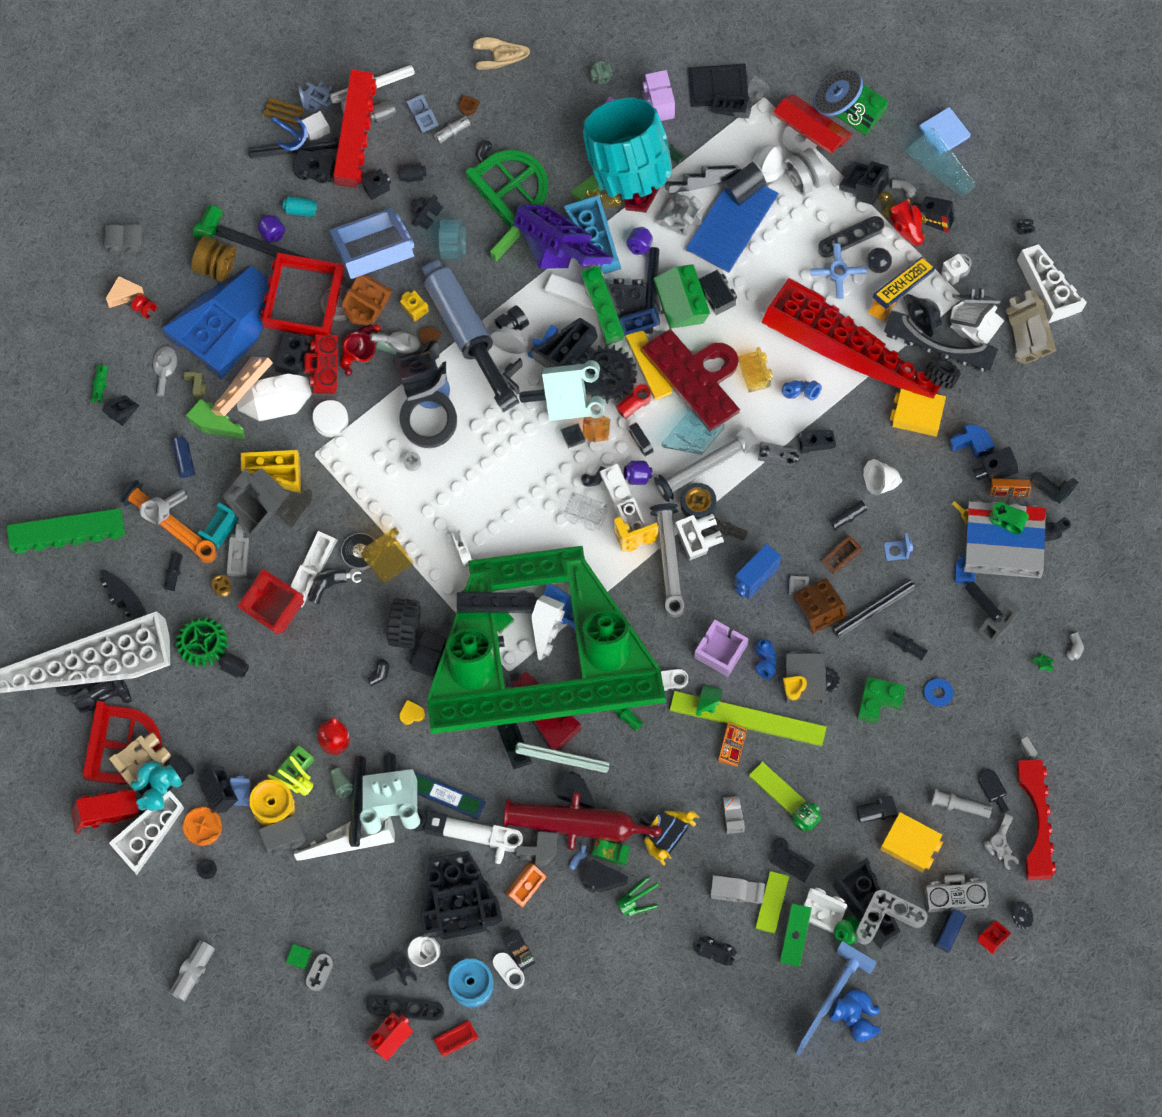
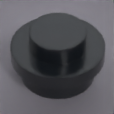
M203 860L199 863L197 872L201 878L211 879L217 873V866L212 860Z

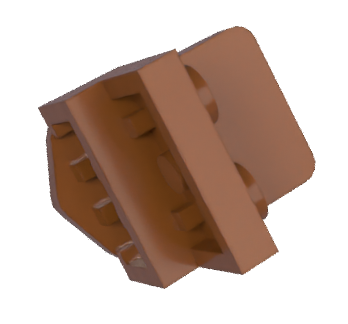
M364 274L356 278L341 306L344 307V312L352 324L373 325L382 314L393 290L371 276Z

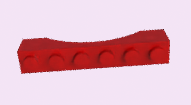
M1021 760L1017 763L1018 784L1032 801L1037 817L1036 841L1032 851L1025 860L1027 880H1048L1055 874L1056 867L1055 862L1051 860V854H1054L1053 842H1050L1049 835H1052V825L1048 823L1050 805L1046 804V797H1048L1049 791L1048 785L1044 784V778L1047 777L1046 766H1043L1042 760Z

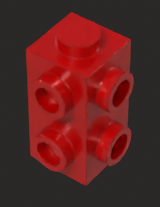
M392 1012L365 1043L380 1057L388 1061L413 1032L408 1025L410 1021L402 1014L398 1017Z

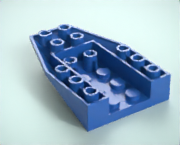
M250 266L204 293L162 328L165 337L179 348L182 345L205 362L207 369L222 380L258 340L263 329V321L260 320L261 310H265L266 307L264 297L266 292L269 293V278L253 266Z

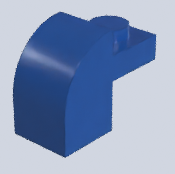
M976 425L965 426L964 434L954 435L949 443L952 452L970 446L975 459L992 453L995 447L989 433Z

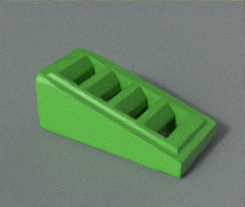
M300 745L290 755L294 757L304 771L314 762V758ZM299 754L306 759L304 762L298 758ZM289 757L279 768L294 779L301 775ZM288 766L295 771L294 775L286 769ZM278 771L273 775L291 785L293 784L290 780L287 781Z

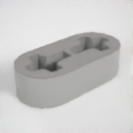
M321 954L315 959L306 979V984L310 990L319 991L324 987L333 968V961L329 955ZM327 959L329 966H324L322 972L319 971L321 968L319 961ZM317 974H320L318 978L319 982H321L320 985L316 984L313 987L310 980L315 979Z

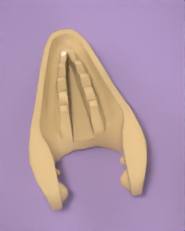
M480 38L473 43L474 49H489L493 54L494 61L476 63V69L479 70L500 68L525 59L530 54L528 47L508 43L496 38Z

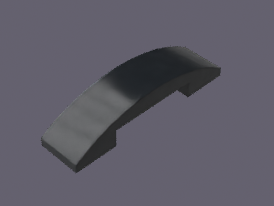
M517 723L497 725L513 770L532 764L530 756L515 752L516 744L518 742L524 743Z

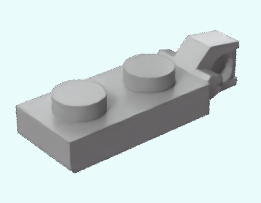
M236 524V534H231L229 540L227 576L247 577L250 540L245 535V531L240 524Z

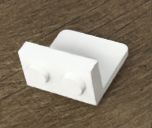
M810 888L804 906L812 907L809 923L834 934V927L837 922L842 920L847 904L837 896L832 898L826 895V892L820 888Z

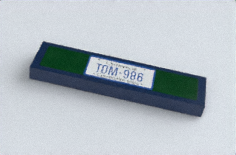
M414 772L417 778V795L476 820L479 819L486 801Z

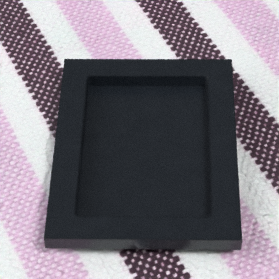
M746 64L688 68L691 107L712 106L714 95L749 97Z

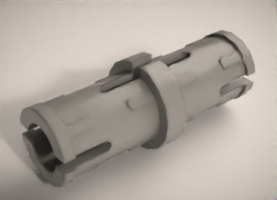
M463 116L453 123H448L444 129L434 133V137L441 144L448 138L457 136L458 132L471 126L468 118Z

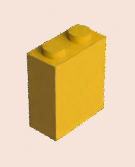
M901 389L900 393L896 392L894 400L897 408L896 410L892 409L890 420L893 421L892 427L937 437L946 396L936 394L934 399Z
M900 812L882 844L881 851L923 873L925 868L929 870L934 861L931 856L934 851L938 853L943 844L940 841L942 834Z

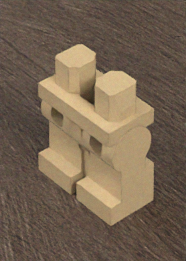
M151 733L145 738L142 736L138 737L127 748L117 755L114 754L109 760L130 785L132 781H137V771L144 763L155 761L165 767L163 763L171 755L165 747H162L156 753L153 751L152 748L160 742Z

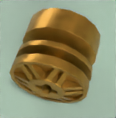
M206 235L203 236L193 255L192 271L203 276L209 273L211 279H217V281L222 283L225 282L235 263L236 247L225 242L219 245L217 239Z

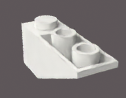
M545 595L537 600L531 617L539 660H542L546 655H550L553 645H551L552 639H555L559 630L557 628L558 621L560 622L564 616V611L562 610L564 603Z

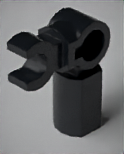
M401 953L395 955L393 961L390 962L388 960L371 969L376 981L394 973L395 969H397L399 974L402 973L403 985H408L406 982L407 976H411L414 981H417L415 973L409 970L411 966L408 958Z

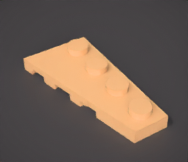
M250 357L223 395L215 402V406L211 411L216 416H225L273 362L268 357Z

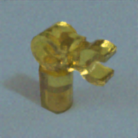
M598 187L592 193L589 192V189L585 191L586 199L601 195ZM607 194L600 197L603 209L621 206L620 194H617L614 198L607 196Z

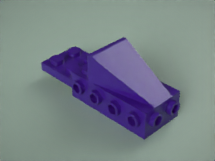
M548 205L518 206L513 225L524 233L540 269L569 268L571 258L576 259L578 264L582 266H589V264L603 266V264L612 263V256L590 242L592 237L590 233Z

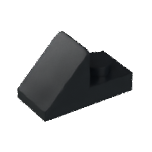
M124 395L105 404L102 411L109 418L123 426L140 405Z

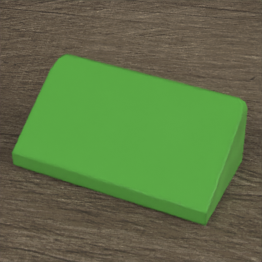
M594 174L571 191V194L578 201L592 198L601 191Z

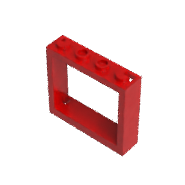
M278 253L277 258L272 262L273 276H269L268 287L270 289L269 293L266 292L264 297L266 307L265 310H261L260 320L263 321V328L315 337L317 334L331 335L344 275V265ZM283 266L334 275L322 328L271 319Z

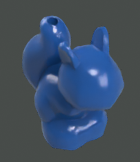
M854 989L847 992L843 999L837 998L829 1020L837 1022L843 1019L845 1025L849 1027L852 1025V1036L856 1042L867 1041L871 1037H876L877 1033L881 1031L880 1027L873 1026L869 1020L861 1018V1011L869 1016H876L880 1012V1007L872 1005L871 997L866 992Z

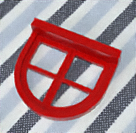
M97 701L82 775L86 781L118 785L128 784L121 774L100 772L104 748L117 750L127 748L132 742L135 721H137L148 730L149 734L153 733L160 743L152 748L156 753L162 748V739L154 721L141 711L108 706L105 702ZM110 717L131 719L127 743L106 740Z

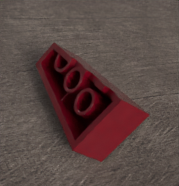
M527 671L512 684L513 688L539 685ZM572 715L532 721L548 748L558 751L581 731V724Z

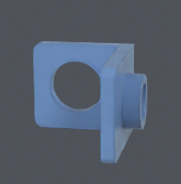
M908 533L904 534L903 541L884 543L887 561L909 559L910 552L913 551L912 540H909ZM891 546H898L901 552L898 556L890 554L889 549Z

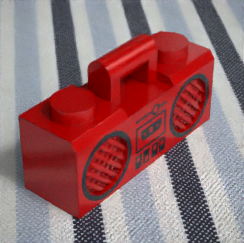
M317 334L314 341H311L310 352H314V354H305L304 373L314 374L310 375V387H313V393L336 394L338 335ZM312 360H316V368L312 367Z

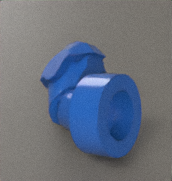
M795 380L789 383L786 382L782 386V394L788 399H795L801 392H804V396L813 401L822 390V385L815 380L811 382Z
M762 639L756 645V653L763 660L757 664L755 669L762 678L770 680L776 673L775 665L777 658L773 649V643Z

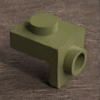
M194 370L184 372L185 382H194L192 393L194 399H202L203 394L206 395L207 384L204 383L203 373Z

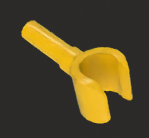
M954 501L952 505L961 513L965 524H968V509L965 510Z

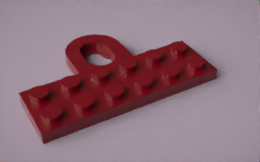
M669 329L641 347L640 351L709 432L740 413V408L719 385V383L732 376L737 370L739 359L737 352L731 346L725 343H713L693 355L678 336ZM722 358L725 362L721 369L716 372L706 370L703 365L705 361Z

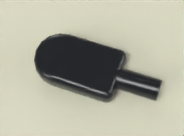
M983 770L978 777V781L990 803L996 801L1002 814L1009 811L1003 799L1007 792L999 777L992 770Z

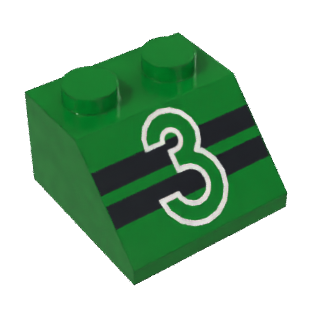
M863 84L862 92L856 102L844 112L837 114L836 117L866 136L886 112L888 100Z

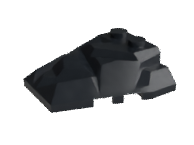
M469 851L429 858L426 888L420 912L423 936L440 937L446 940L485 932L487 927L495 926L502 921L499 900L492 893L488 882L483 878L479 867Z

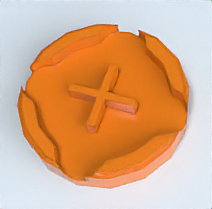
M198 807L187 813L182 827L184 835L191 843L205 846L218 839L222 830V822L220 816L217 813H212L210 808Z

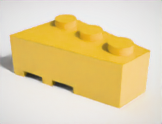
M298 450L241 453V472L247 469L249 474L253 475L262 468L283 489L301 493V470Z

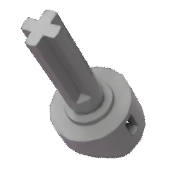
M180 490L165 500L153 497L141 505L140 515L144 519L158 525L169 517V509L187 499V495L184 490Z

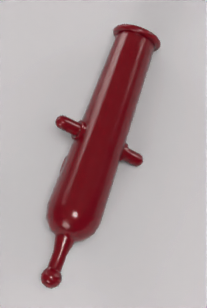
M579 792L573 793L572 804L569 806L512 802L508 798L503 815L504 827L512 825L566 834L568 837L567 848L569 850H574L578 836L624 842L632 834L644 833L658 837L662 833V829L658 825L651 827L636 824L631 816L622 811L581 808L579 805Z

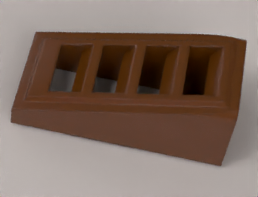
M848 535L821 561L835 574L860 554L863 549ZM848 543L855 549L853 552L846 546ZM842 548L849 554L848 557L840 551ZM836 553H838L841 556V558L843 559L842 562H840L835 557ZM830 558H832L838 564L837 567L833 568L830 565Z

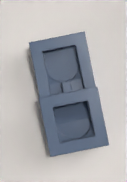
M423 94L406 101L422 133L439 126Z

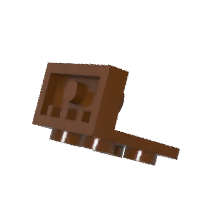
M827 578L793 593L794 599L807 617L808 626L812 634L847 617L843 601Z

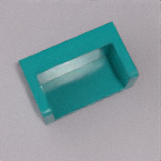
M218 502L216 505L218 508L217 513L203 532L199 530L197 533L201 539L212 542L217 549L220 548L239 520L233 510Z

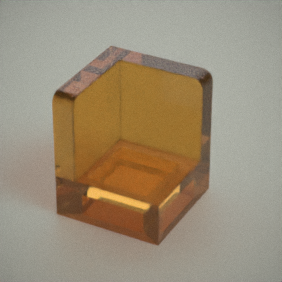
M603 415L599 418L584 417L583 435L585 439L594 443L609 439L610 418Z

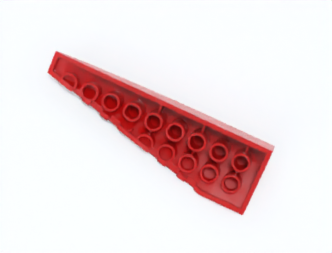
M791 278L787 279L768 306L761 323L841 365L892 386L934 399L940 389V385L937 386L935 382L929 381L930 378H927L923 372L918 373L914 365L909 361L905 363L901 360L896 351H889L885 347L886 344L863 326L858 327L855 325L854 319L850 316H843L839 312L840 309L835 305L830 306L826 303L825 297Z

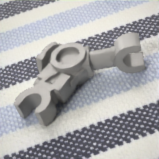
M1008 814L1004 816L998 833L996 832L990 841L984 842V847L990 855H994V850L997 853L998 859L1004 860L1003 865L1006 870L1011 869L1008 865L1009 860L1014 861L1016 865L1019 864V860L1015 856H1011L1013 852L1006 841L1005 835L1013 819V816Z

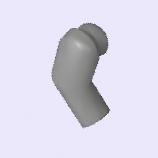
M892 180V189L905 190L907 198L915 197L916 187L910 182Z
M1078 632L1069 636L1073 646L1070 651H1067L1066 655L1071 661L1079 659L1084 651V645Z

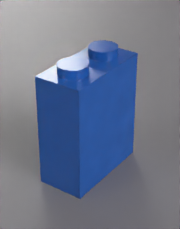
M766 544L735 575V592L743 598L745 596L749 600L780 568L781 555Z

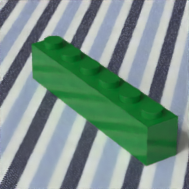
M121 508L7 525L9 547L16 554H23L27 552L26 550L31 549L43 551L46 549L45 547L51 546L53 548H62L65 546L64 544L71 543L72 545H82L84 541L98 543L105 538L117 540L121 536L126 535L124 514Z

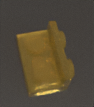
M760 347L756 348V352L738 356L739 365L749 393L770 387L773 374L771 369H767V356L765 352L761 351Z

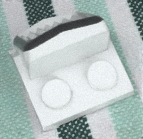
M960 302L952 308L950 316L952 325L950 327L961 337L969 339L977 346L980 342L987 344L1004 320L995 313L997 307L994 304Z

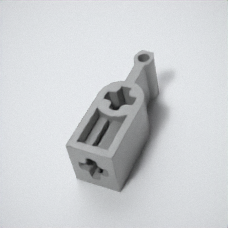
M713 875L711 898L740 903L762 904L765 884Z

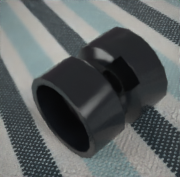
M517 305L507 311V315L502 314L494 320L496 327L499 329L509 327L516 331H521L530 325L528 318Z

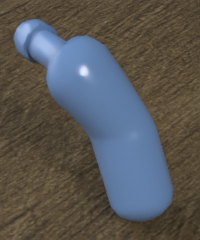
M583 844L581 851L573 856L569 864L571 870H575L579 861L587 855L585 853L586 845Z

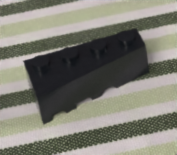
M865 858L837 877L832 885L860 922L876 891L880 890L868 858ZM883 896L878 898V903L882 904L885 902ZM870 912L868 914L870 921H878L879 918L876 913ZM885 913L873 938L880 949L895 940L900 933L894 917ZM867 925L865 930L868 932L871 927Z

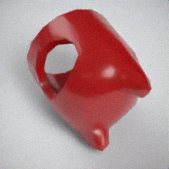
M335 717L321 724L317 731V740L320 748L327 754L338 755L344 752L350 743V736L346 726Z

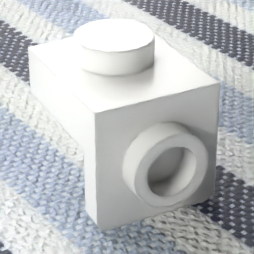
M957 254L943 263L942 277L946 282L949 281L954 285L959 282L960 275L966 272L969 266L960 254Z

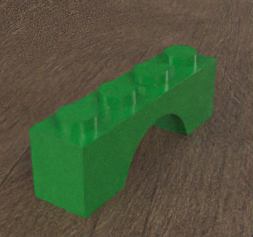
M596 266L581 271V280L586 294L589 296L594 307L604 343L610 345L624 339V332L600 267Z

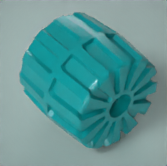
M636 97L615 99L598 106L586 117L583 123L584 129L582 134L587 157L598 187L601 191L606 189L607 196L614 198L617 194H622V199H633V193H638L640 197L652 193L651 187L659 189L666 183V178H669L672 172L668 141L658 111L652 107L651 102L637 99Z

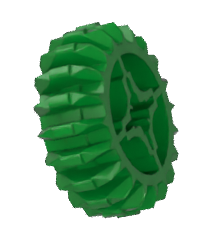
M200 616L197 617L196 622L191 618V624L188 625L184 622L185 629L179 628L181 635H176V639L179 641L175 643L176 647L179 648L177 652L179 655H182L183 661L187 660L188 665L194 663L195 667L198 668L200 662H202V666L206 668V662L209 661L210 665L213 666V659L215 658L216 661H220L218 654L224 655L223 649L228 648V645L225 643L228 641V637L224 636L226 630L221 629L222 624H216L214 618L210 622L207 616L204 618V621H202ZM199 629H209L213 632L202 633ZM194 632V638L187 644L188 637ZM198 635L204 640L205 648L200 644ZM217 639L215 647L209 651L210 644ZM201 650L204 654L197 655L190 651Z

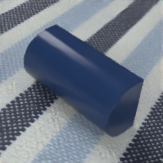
M655 306L619 317L624 336L660 325L659 313Z
M177 437L171 443L179 477L194 476L196 473L189 443L185 437Z
M956 909L949 912L934 947L947 953L950 952L966 918L965 914Z

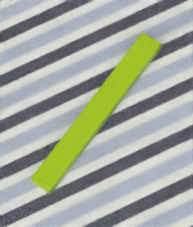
M674 691L670 711L724 724L729 722L745 729L813 745H823L826 726L724 702H719L714 713L704 711L701 716H696L700 697Z

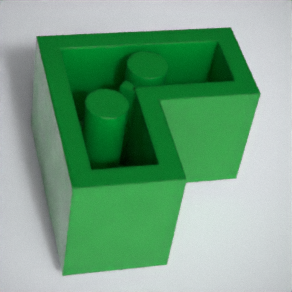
M867 677L858 720L877 724L881 706L900 710L906 685Z

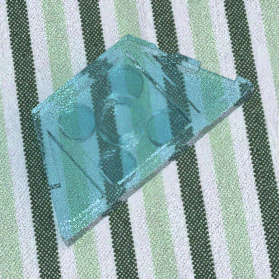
M690 409L664 439L661 446L663 448L703 455L724 430L725 424L723 423L709 432Z

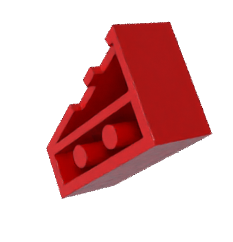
M121 789L113 794L103 792L95 797H90L89 795L79 797L71 810L76 834L80 833L81 828L93 826V829L99 828V824L110 822L114 824L136 818L139 814L138 804H136L135 791Z

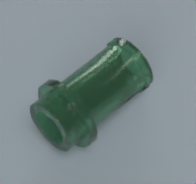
M668 144L671 160L679 165L686 156L676 150L673 144Z

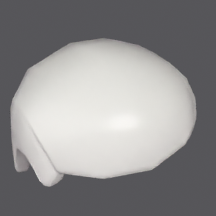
M419 936L412 940L408 947L409 959L419 967L435 963L441 953L440 945L432 937ZM421 951L427 956L426 959L420 957Z

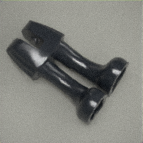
M122 679L107 681L92 690L87 686L72 697V702L80 713L96 709L97 701L104 702L112 697H120L124 703H130L132 699L126 682Z

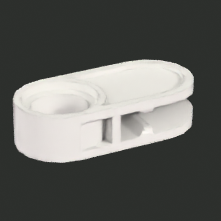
M458 530L456 533H451V537L463 567L469 566L468 561L472 559L460 530Z
M684 670L661 671L664 691H668V689L674 690V688L682 689L687 686L688 674ZM682 675L685 681L682 684H677L674 682V677Z
M497 954L493 959V965L498 974L510 988H520L525 981L523 972L508 954ZM512 974H518L521 977L518 984H512L509 981Z

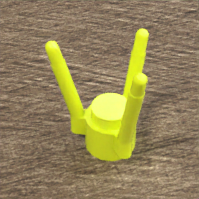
M293 756L289 758L302 777L298 776L294 779L283 770H278L293 785L270 774L267 775L269 779L283 782L289 789L296 793L299 792L303 796H306L313 788V783L309 781L311 777L305 773Z

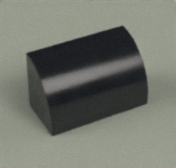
M752 161L725 182L724 191L740 206L767 184L761 170Z

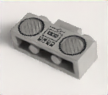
M964 874L945 875V884L935 881L930 882L925 887L928 913L951 911L953 909L987 908L989 905L986 881H981L980 878L969 879V882L965 883ZM957 882H960V883H961V885H952V886H950V884H949V883H957Z

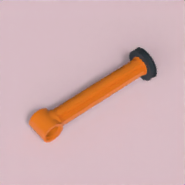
M135 480L124 490L120 502H124V506L132 503L140 509L141 505L150 500V498L141 492L143 484H139V481ZM169 514L165 521L159 524L190 548L201 562L208 564L216 559L217 552L214 544L201 539L171 514ZM204 550H211L209 555H202Z

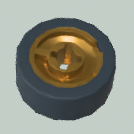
M694 483L687 486L683 490L680 499L683 514L686 517L694 515L696 519L708 516L711 513L714 514L717 504L714 490L703 483ZM696 500H701V501H702V504H700V503H695V501H696Z

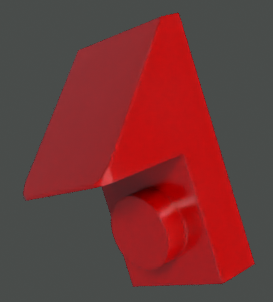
M995 920L977 940L991 954H994L1011 932Z

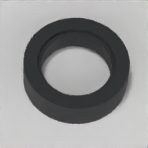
M436 391L432 395L408 401L406 399L400 410L399 421L403 433L410 442L422 448H436L445 444L453 436L457 427V413L451 400L443 393ZM426 401L440 404L447 414V422L444 429L437 435L430 437L417 434L410 424V416L413 409L418 404Z

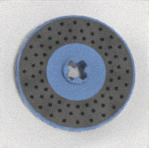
M852 69L840 70L827 77L818 87L814 96V106L817 111L825 116H834L850 108L862 92V77L857 71Z

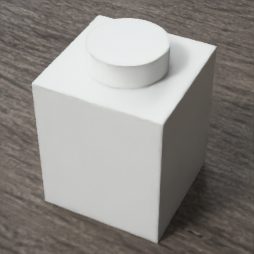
M321 111L302 120L307 128L306 138H309V140H316L330 133L329 125Z

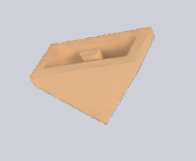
M119 276L108 293L106 300L110 308L133 301L137 295H144L141 286Z

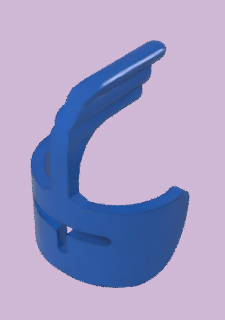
M297 116L294 119L300 123V134L276 117L272 118V121L296 138L294 142L288 144L282 143L280 140L276 142L286 150L298 149L307 137V128Z

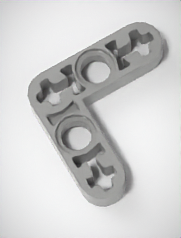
M878 890L873 895L855 936L859 943L869 944L873 940L885 913L915 928H920L926 923L927 913L922 908L885 890ZM881 896L884 897L885 901L882 904L878 903V898ZM892 900V901H894V902L891 904L890 909H889V908H887L888 905H889L888 903H890V901ZM901 904L905 908V912L902 914L897 913L894 910V906ZM910 909L912 910L910 913L911 915H909V917L907 918L905 916L907 915ZM870 912L876 913L879 918L878 921H870L868 914ZM917 914L921 915V920H919L918 922L915 921L914 917ZM868 925L871 927L868 931V936L863 938L861 932H864Z

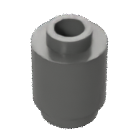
M384 101L374 105L373 113H369L371 115L370 119L378 124L393 118V115H396L393 102Z

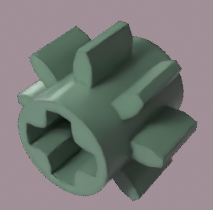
M603 61L595 63L592 66V70H590L592 81H597L598 84L609 82L611 80L610 76H613L610 64L605 65Z

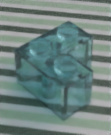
M440 220L439 251L441 261L463 260V254H467L466 226H463L462 220Z

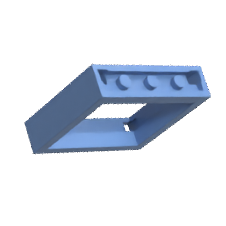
M392 208L329 230L334 246L350 279L414 257L412 248H414L413 240L410 238L407 229H405L399 214H395ZM394 226L401 241L351 258L345 243Z

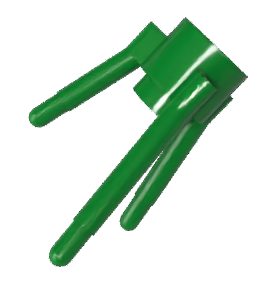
M646 877L627 894L620 897L617 905L621 909L622 914H629L631 917L637 913L657 908L658 904L634 909L637 907L635 900L658 887L659 883L653 884L632 897L631 895L649 880Z

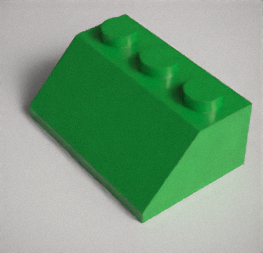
M693 264L676 266L653 279L669 329L704 324L710 315V311Z

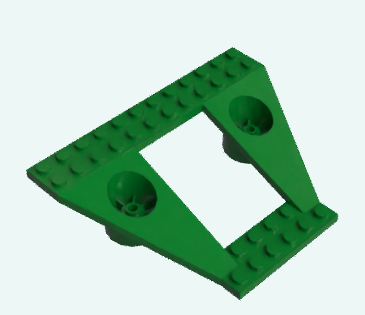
M583 545L468 561L470 576L464 592H492L565 581L569 582L582 679L505 689L495 613H456L427 698L431 734L666 703L660 667L586 562Z

